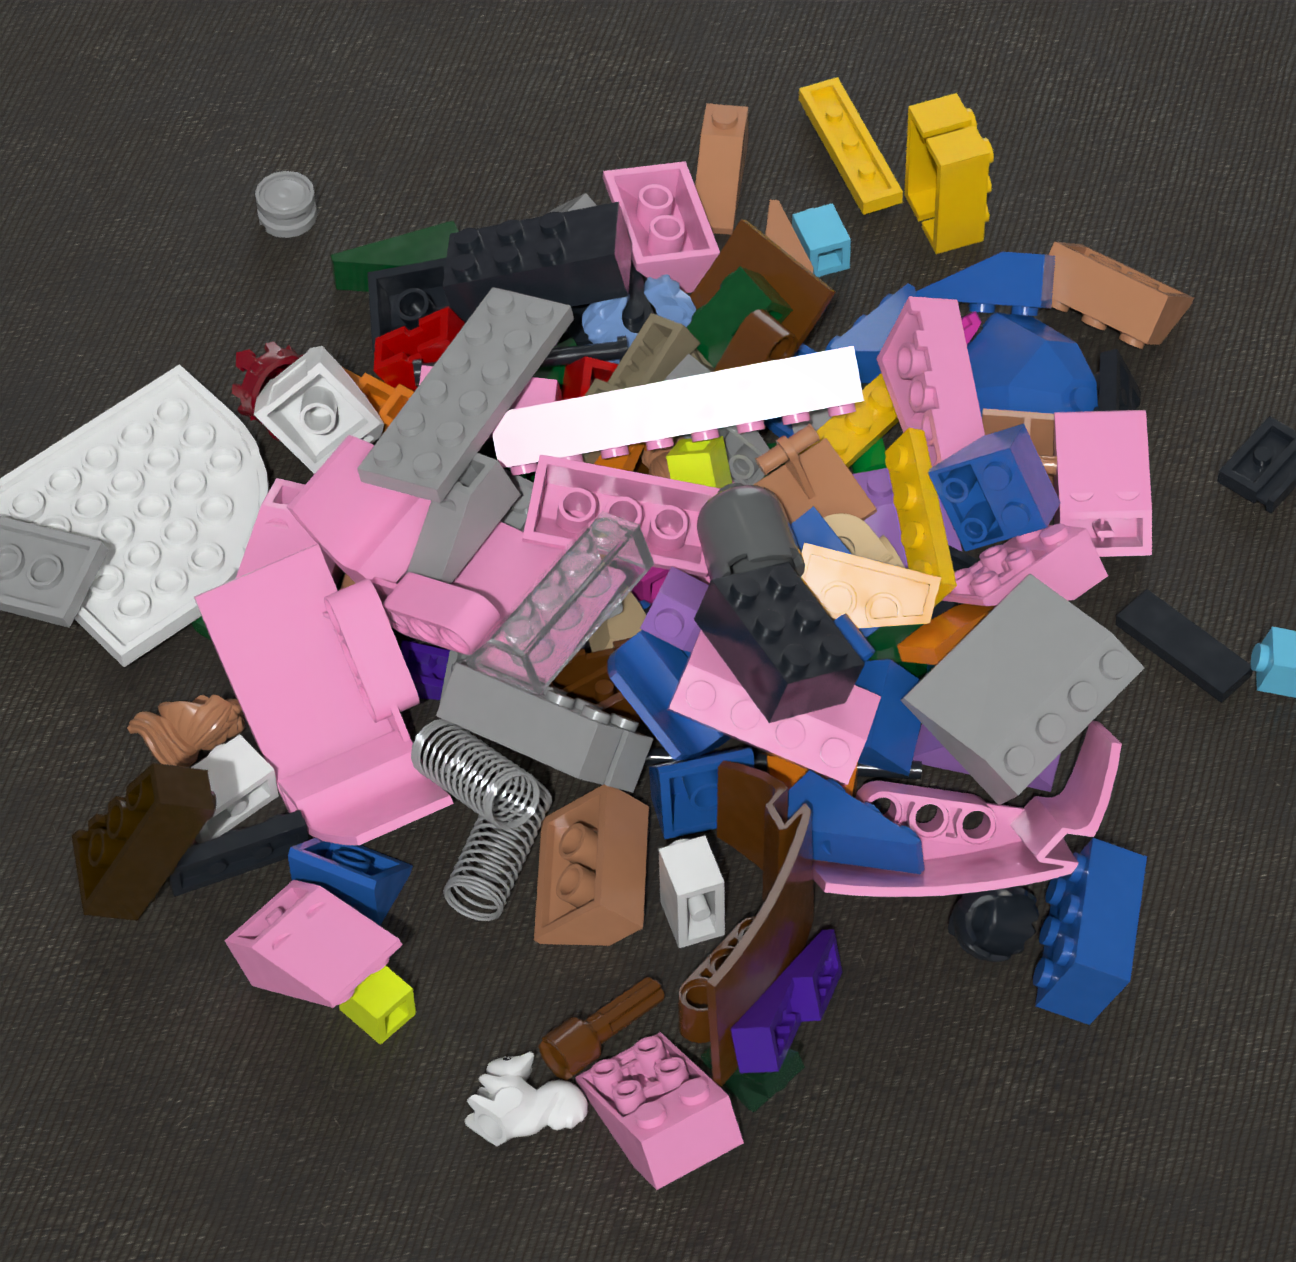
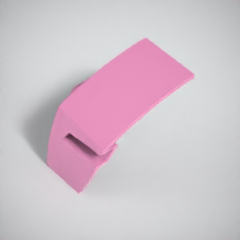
M348 435L286 508L325 553L355 583L365 579H369L372 582L393 629L406 636L464 655L472 653L509 670L545 683L623 576L620 570L566 550L522 542L524 532L500 521L451 584L415 573H407L431 500L361 482L357 468L374 445Z
M315 544L194 596L207 631L263 758L275 770L277 788L289 813L301 811L309 835L324 842L341 845H361L454 804L450 794L420 774L413 766L411 760L413 742L410 739L400 712L420 704L419 697L381 600L369 579L338 591L319 544Z
M1092 721L1088 726L1078 759L1064 790L1055 797L1035 796L1024 808L986 803L981 797L969 793L885 781H870L857 791L855 799L862 803H872L878 798L890 799L889 810L883 816L898 826L904 825L909 827L918 835L922 843L925 870L921 874L813 860V879L827 893L856 896L919 897L997 890L1072 874L1079 862L1068 848L1064 836L1067 833L1089 837L1095 836L1110 800L1122 744L1100 722ZM927 804L937 806V813L931 821L927 823L916 822L917 811L922 806ZM973 811L984 812L983 821L977 828L972 830L963 829V820L969 813Z

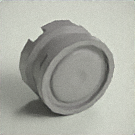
M291 171L276 172L265 177L257 185L255 198L259 223L264 225L267 233L275 237H295L307 232L315 224L317 218L315 192L312 182L306 176Z

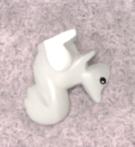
M527 1052L521 1056L498 1058L488 1064L487 1074L479 1077V1081L484 1087H480L477 1090V1094L471 1095L467 1099L468 1104L475 1113H471L466 1117L465 1124L496 1147L514 1137L536 1134L547 1125L553 1130L572 1129L584 1120L588 1112V1102L583 1092L570 1081L564 1080L548 1081L537 1090L529 1085L526 1080L532 1073L531 1067L534 1059L532 1052Z

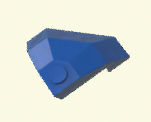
M1005 313L992 314L982 325V331L973 341L967 344L981 417L983 408L1054 414V412L1094 411L1095 406H1098L1096 379L1078 344L1032 316Z

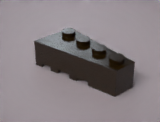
M152 763L127 786L126 797L115 796L108 803L107 814H95L88 820L89 830L78 829L72 835L83 915L137 921L149 903L155 900L158 890L168 876L174 873L177 863L186 850L193 846L196 836L205 823L214 816L217 800L215 792L211 791L208 770Z

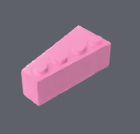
M909 296L877 357V362L903 433L909 427L924 430L933 467L984 436L985 432L958 300Z

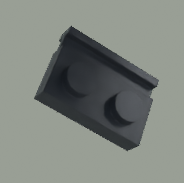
M1269 416L1219 470L1217 482L1254 504L1257 501L1267 506L1266 511L1272 514L1296 487V431Z

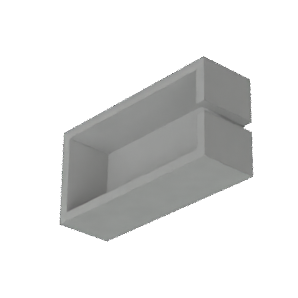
M477 660L475 667L455 663L436 714L437 717L578 779L634 792L653 738L636 731L638 722L615 713L610 715L602 711L603 707L580 698L573 699L566 696L567 692L545 683H540L539 685L531 681L532 678L507 668L504 670L481 660Z

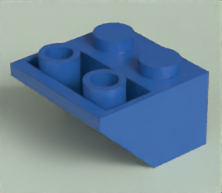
M1024 424L984 435L933 466L928 471L930 479L965 551L1045 529L1048 527L1061 503Z

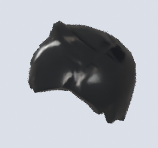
M1019 886L963 893L949 919L948 933L955 936L961 948L976 959L990 962L1007 961L1012 955L1023 952L1025 948L1024 942L1036 933L1032 922L1038 920L1039 911L1035 905L1037 899L1028 890Z

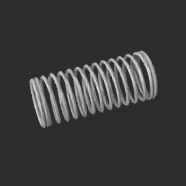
M439 719L424 726L416 736L411 751V760L414 768L497 828L503 830L518 828L526 823L534 814L540 800V787L536 778L464 728L444 719ZM444 726H449V727H445V728H443L442 730H440L439 732H437V733L432 737V739L428 742V744H427V746H426V749H425V751H424V754H423V765H422V762H421V750H422V747H423V745H424L425 740H426V739L428 738V736H429L433 731H435L436 729H438V728H440V727H444ZM450 730H456V731H451V732H449L448 734H446L445 736H443V737L438 741V743L434 746V748H433V750H432V753H431V755H430V758H429V770H428V767H427V754H428V751H429V749H430L431 744H432V743L434 742V740H435L439 735H441L442 733H444V732H446V731H450ZM457 734L440 750L435 762V771H433V758L437 748L445 739ZM458 740V743L446 754L441 769H439V762L443 752L450 744ZM457 748V751H456L454 757H453L452 760L446 765L449 756H450V755L453 753V751ZM465 750H467L466 754H465V755L463 756V758L460 760V758H461L463 752H464ZM473 754L470 761L463 768L462 773L457 776L458 771L465 765L468 757ZM479 758L478 763L470 771L468 778L463 780L465 774L471 769L474 761ZM485 762L484 767L477 774V776L474 779V782L469 784L471 778L477 773L480 765ZM457 764L456 769L451 772V770ZM491 767L488 774L481 781L480 786L475 788L477 782L483 777L486 769ZM494 772H496L495 777L488 784L487 789L481 793L483 787L489 781L491 775ZM516 777L511 795L503 804L492 809V806L497 804L507 794L513 778ZM519 777H521V791L516 801L501 813L493 814L505 807L513 798L519 785ZM508 781V784L504 792L495 801H493L495 795L501 790L503 784ZM527 781V795L523 804L511 815L497 818L510 812L518 804L524 793L525 782ZM533 786V800L526 812L514 821L505 822L515 817L525 807L531 795V787Z
M519 777V781H520V782H519V785H518V786H521V784H522L521 782H522V781H521V777ZM526 781V782H525V783H526V784H525V788L528 789V785H527V781ZM539 781L540 798L543 800L544 806L538 803L533 814L536 820L529 818L526 824L531 825V829L521 825L518 828L503 831L489 821L483 823L485 818L478 815L474 828L471 830L470 836L466 840V845L458 857V862L454 866V871L451 873L450 879L443 890L445 899L457 912L478 921L498 919L502 914L506 899L510 896V890L514 887V882L518 878L522 864L526 861V856L530 852L529 847L534 843L533 839L538 835L537 830L541 827L545 813L552 804L550 793ZM501 789V790L496 794L497 797H499V796L504 792L505 789ZM516 791L515 795H519L520 791ZM505 795L500 801L504 803L508 796ZM530 796L528 800L532 802L533 798ZM511 799L506 806L510 807L516 800ZM518 802L510 812L514 813L523 803ZM497 803L495 806H492V809L498 807L499 804ZM525 805V807L517 814V816L521 817L529 808V806ZM503 807L500 811L502 812L508 809V807ZM515 816L509 819L508 822L514 821L519 817ZM485 827H492L500 834L489 832ZM516 831L526 832L529 837H523ZM482 836H489L497 843L487 841ZM512 839L522 841L524 845L520 846ZM478 844H484L492 851L481 849ZM507 847L518 849L521 854H515ZM474 853H481L489 860L478 858ZM467 854H470L472 858H467ZM503 856L514 858L516 863L510 862ZM470 861H476L486 869L475 867ZM498 864L510 866L513 871H507ZM466 870H473L483 878L472 876ZM495 873L506 875L509 880H503ZM487 880H490L495 883H501L505 888H498L493 883ZM457 886H464L476 896L492 900L496 906L485 905L471 899L458 889ZM451 887H454L455 891L471 904L484 909H497V911L494 913H481L469 909L453 896Z

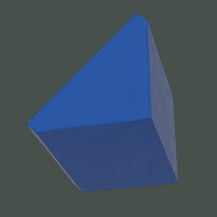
M891 659L866 661L855 683L856 686L881 696L858 763L909 776L921 722L903 704L901 699L920 679Z
M318 838L292 846L288 853L292 881L297 880L323 887L379 926L409 878L413 865L361 845H341L324 842Z

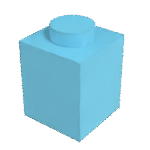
M833 203L792 214V227L814 267V275L820 277L850 268L851 239Z
M1272 626L1262 643L1255 645L1251 655V669L1256 671L1257 691L1296 698V631Z

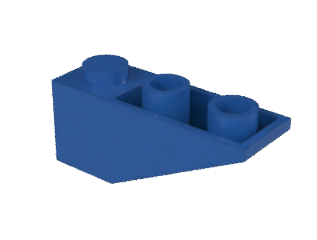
M1001 252L916 291L917 297L958 300V302L969 303L970 312L995 313L996 305L1012 306L1011 314L1037 316L1038 307H1052L1055 256Z
M809 770L788 790V820L804 803L812 811L813 860L921 874L925 870L922 843L918 835L909 827L904 825L898 826L885 818L871 803H862L846 793L844 788L832 779L825 780Z

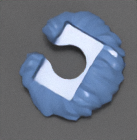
M667 274L660 276L658 279L648 277L644 283V294L655 307L657 315L687 327L696 311L690 296L680 289L679 282L672 280ZM629 293L627 297L591 303L583 312L582 326L584 332L588 335V340L593 344L617 341L618 336H626L629 349L638 334L629 331L622 321L623 311L630 299ZM619 359L605 360L616 364L620 363Z

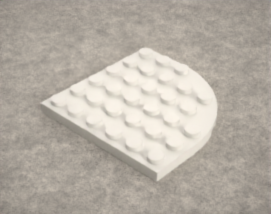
M179 364L0 478V516L103 541L108 549V553L74 619L123 667H126L201 616L194 596L236 579L261 504L269 492V482L257 443L246 426L230 409Z

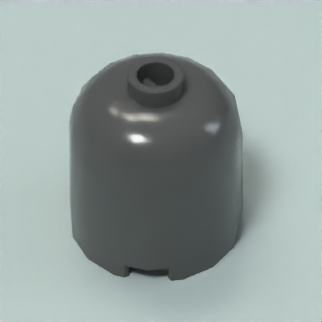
M728 484L722 487L701 508L697 520V532L710 581L784 562H789L799 577L803 575L805 563L784 507L777 496L769 489L758 485Z

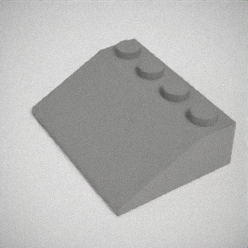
M1029 574L923 677L901 701L998 805H1001L1018 796L1112 702L1144 667L1112 632L1032 574Z

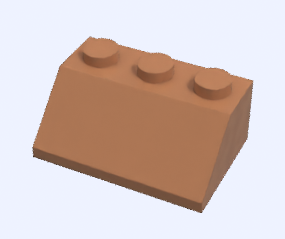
M1054 242L1049 255L1055 256L1052 307L1063 312H1068L1069 307L1083 313L1081 321L1100 330H1105L1108 325L1121 332L1120 340L1140 349H1143L1145 344L1160 345L1194 300V297L1082 244Z
M603 784L544 818L541 824L534 941L540 944L610 946L643 928L648 805L620 789Z

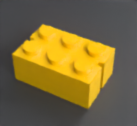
M957 93L908 106L904 195L917 220L922 221V229L936 254L984 241L985 222L989 221V210L986 200L987 193L991 192V180L988 172L989 164L993 163L994 160L993 150L989 140L982 138L979 134L973 111L970 108L966 109Z

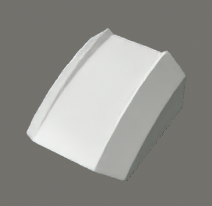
M323 346L310 348L306 354L274 379H270L256 398L254 415L314 474L348 435L372 444L381 437L384 427L382 419L364 393Z

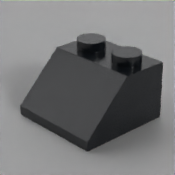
M446 258L367 272L373 353L375 352V338L402 326H405L409 331L419 327L420 318L445 307H450L443 289Z

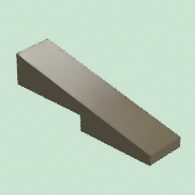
M651 313L608 382L596 378L585 396L663 382L688 354H691L700 343L684 325ZM601 451L583 453V461L594 464L601 455Z

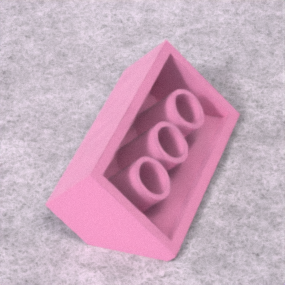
M540 454L522 542L670 570L673 566L684 573L707 577L708 570L698 537L697 520L701 508L710 498L718 493L720 488Z
M700 630L667 710L790 763L811 770L823 777L832 779L837 783L848 785L868 738L881 696L854 685L844 704L769 723L708 638Z

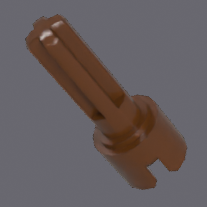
M646 977L587 1019L582 1020L571 1017L543 1036V1041L538 1047L546 1065L560 1079L569 1080L600 1057L601 1044L664 1000L665 994L661 989V984L657 980Z

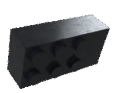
M613 202L566 212H549L540 217L519 221L507 220L498 225L477 229L465 228L459 232L451 233L449 235L443 289L450 308L466 323L492 287L570 305L571 307L627 297L629 293L632 241L619 202Z

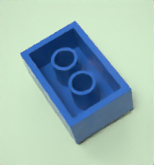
M1092 838L1080 853H1073V856L1079 863L1072 874L1053 878L1049 883L1045 901L1051 904L1050 911L1039 936V943L1044 945L1043 958L1038 962L1033 976V985L1038 987L1036 1007L1088 1025L1097 1018L1130 982L1147 856L1096 838Z

